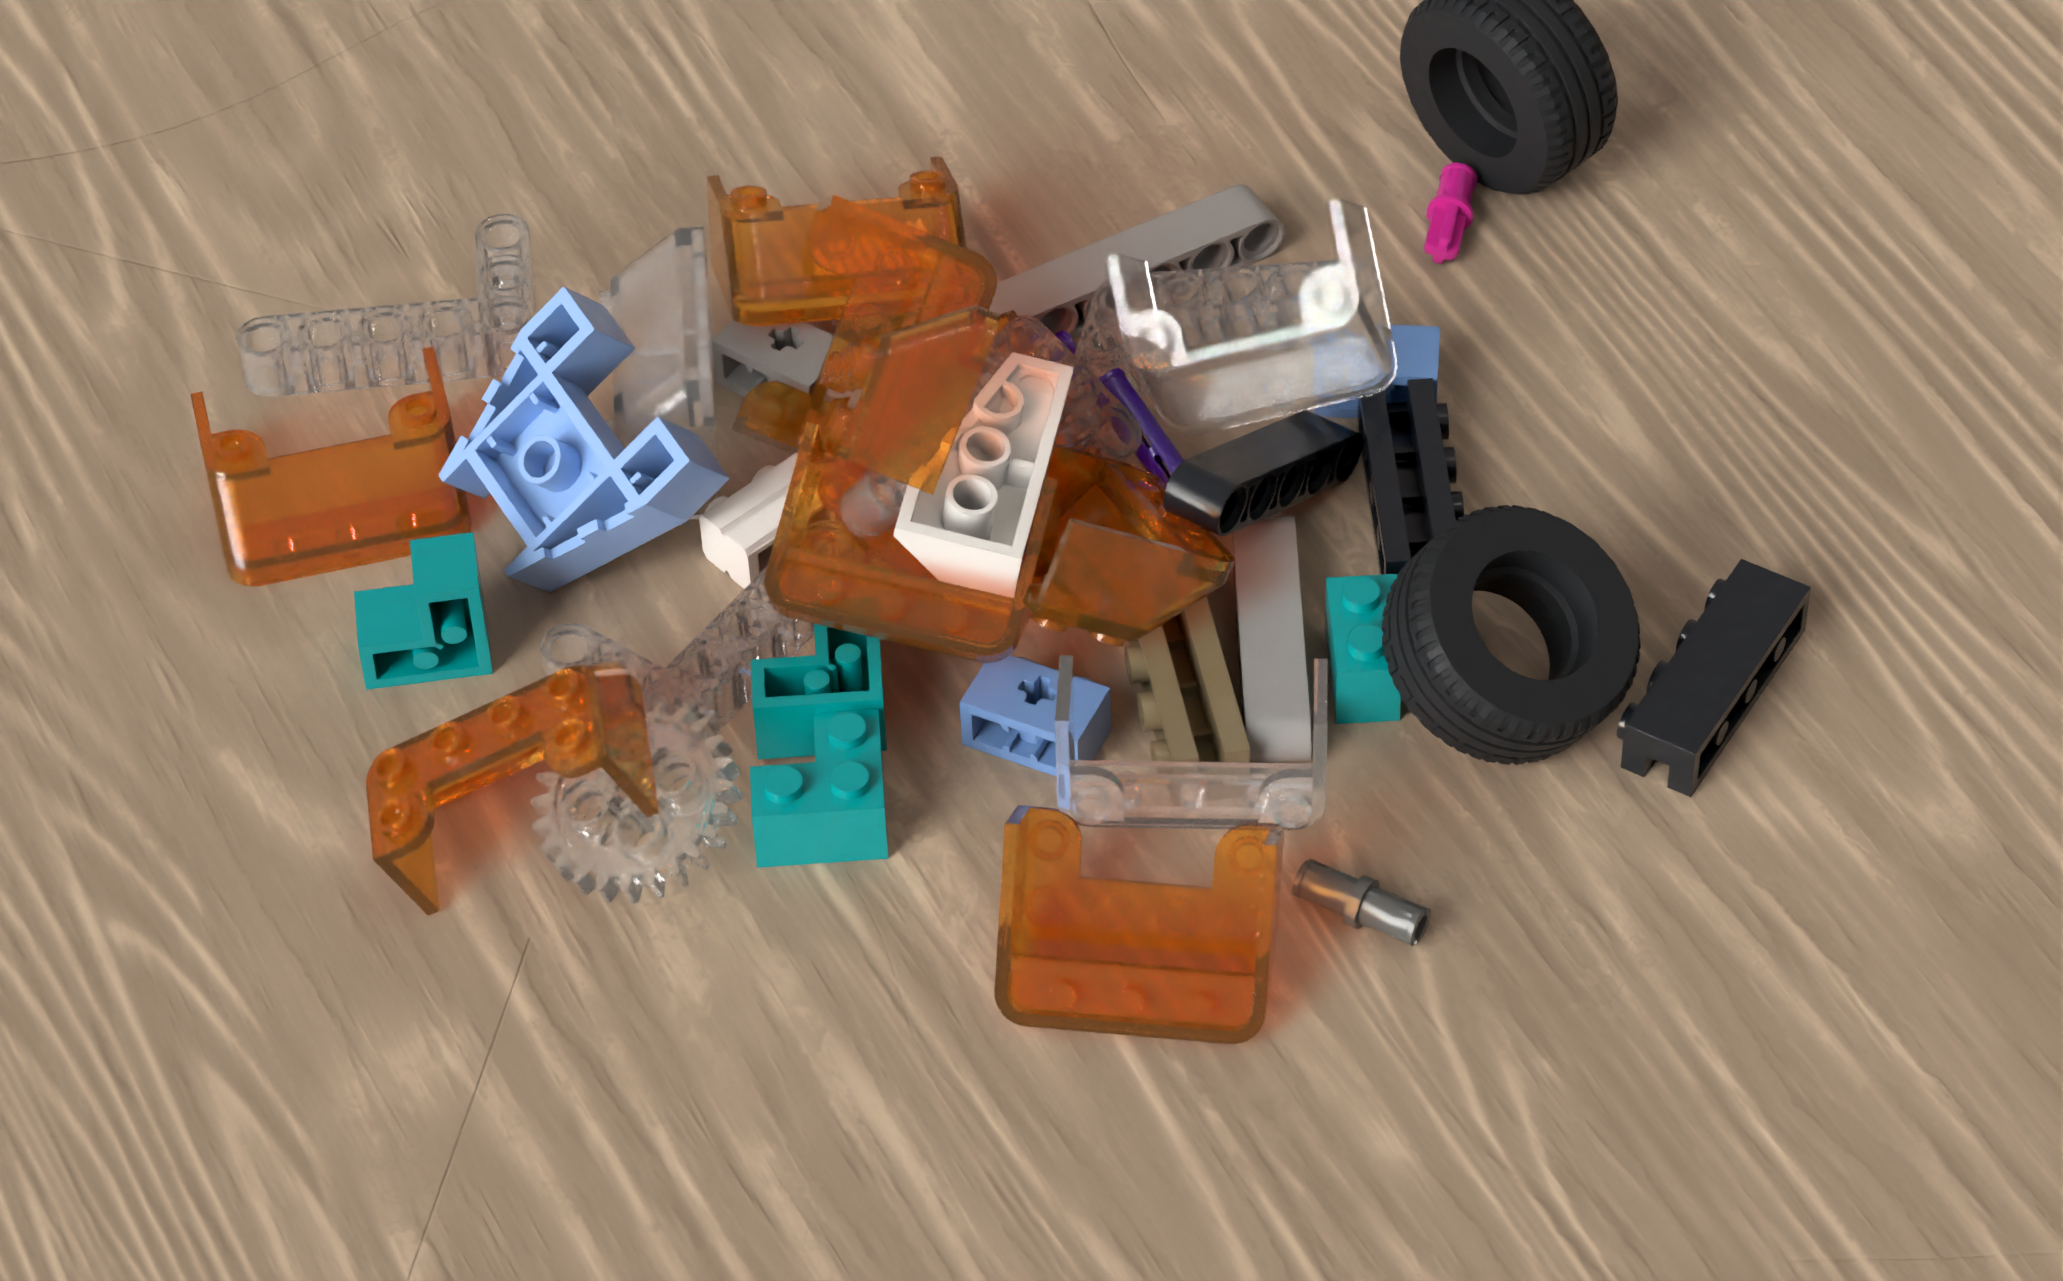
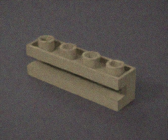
M1197 561L1173 564L1172 586L1152 589L1147 569L1122 572V599L1112 600L1113 621L1117 637L1128 636L1130 646H1125L1124 648L1130 684L1141 683L1143 693L1137 694V706L1143 732L1153 730L1156 741H1150L1151 762L1156 780L1167 779L1173 804L1249 792L1251 749Z

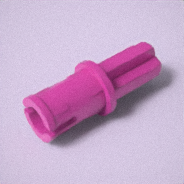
M1450 163L1443 167L1437 195L1430 201L1427 207V218L1430 223L1424 243V251L1433 256L1432 262L1436 264H1443L1444 259L1455 260L1457 258L1464 230L1468 229L1473 221L1474 211L1470 204L1478 176L1475 170L1464 163Z

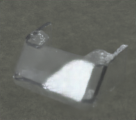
M1343 199L1328 201L1340 263L1318 268L1311 272L1303 281L1299 291V306L1303 323L1193 350L1188 349L1185 330L1181 322L1173 314L1156 308L1147 261L1121 254L1106 256L1125 353L1167 428L1181 435L1198 436L1382 392L1392 383L1397 372V355L1365 206Z
M704 226L679 227L610 278V290H599L600 304L607 308L635 347L613 370L615 419L604 420L623 447L626 448L657 416L698 434L719 462L711 342L715 337ZM722 487L688 520L699 519L713 500L723 496Z
M1060 655L1055 714L1057 805L1061 814L1069 821L1088 828L1300 831L1313 826L1321 819L1326 808L1328 659H1314L1312 764L1075 760L1073 655Z

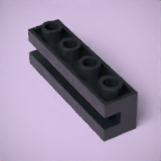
M1432 378L1407 380V402L1386 403L1383 382L1358 383L1357 429L1358 433L1363 437L1361 455L1380 575L1399 574L1405 564L1430 540L1453 521L1464 516L1462 492H1451L1450 484H1456L1457 480L1455 449L1453 446L1443 447L1442 441L1449 439L1448 408L1446 403H1436Z
M1743 559L1739 561L1727 580L1717 579L1708 594L1705 611L1698 621L1688 620L1683 627L1677 641L1676 652L1670 661L1661 660L1654 668L1647 685L1646 695L1639 704L1631 702L1625 709L1617 728V738L1623 740L1621 768L1645 777L1654 762L1659 761L1669 766L1667 788L1691 797L1804 633L1811 587Z

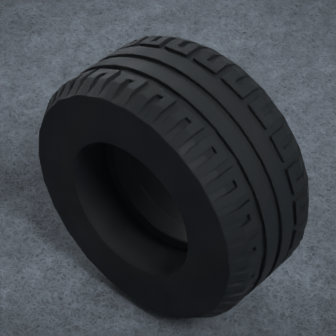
M1424 0L1410 13L1403 31L1400 47L1402 77L1410 102L1423 127L1437 147L1452 163H1464L1475 170L1478 176V183L1492 190L1510 194L1527 195L1538 193L1580 166L1606 145L1612 133L1617 113L1618 94L1616 77L1608 53L1596 29L1573 0Z
M1501 505L1497 508L1493 506L1485 507L1482 510L1478 509L1469 515L1466 514L1459 517L1430 540L1405 564L1397 575V579L1391 585V591L1387 594V605L1384 607L1382 614L1384 618L1382 621V631L1384 633L1382 635V645L1385 649L1383 652L1388 663L1389 674L1393 679L1392 682L1399 691L1403 702L1427 730L1437 738H1440L1448 746L1454 747L1461 753H1468L1471 757L1478 760L1483 759L1491 763L1499 762L1506 765L1511 763L1519 765L1525 762L1533 763L1541 759L1545 760L1554 754L1564 751L1601 723L1624 700L1626 692L1633 684V678L1636 676V664L1639 663V649H1641L1639 637L1640 624L1634 600L1627 583L1615 562L1594 539L1566 520L1555 517L1543 510L1540 511L1530 507L1524 508L1517 505L1512 507ZM1473 591H1486L1501 595L1516 603L1533 619L1540 629L1548 649L1550 662L1548 680L1533 679L1520 675L1504 666L1491 654L1480 638L1474 623L1472 613Z

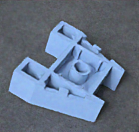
M564 286L520 330L510 348L516 355L500 382L495 379L491 381L482 397V400L488 403L469 438L460 436L438 475L444 483L486 499L490 494L493 496L527 545L504 569L505 573L510 578L549 593L685 523L730 479L698 434L658 416L626 448L623 447L590 401L588 395L635 347L604 305Z

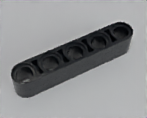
M1303 410L1181 462L1174 470L1165 489L1163 498L1164 509L1166 512L1221 537L1227 536L1344 483L1353 473L1359 461L1363 447V437L1358 432L1308 410Z

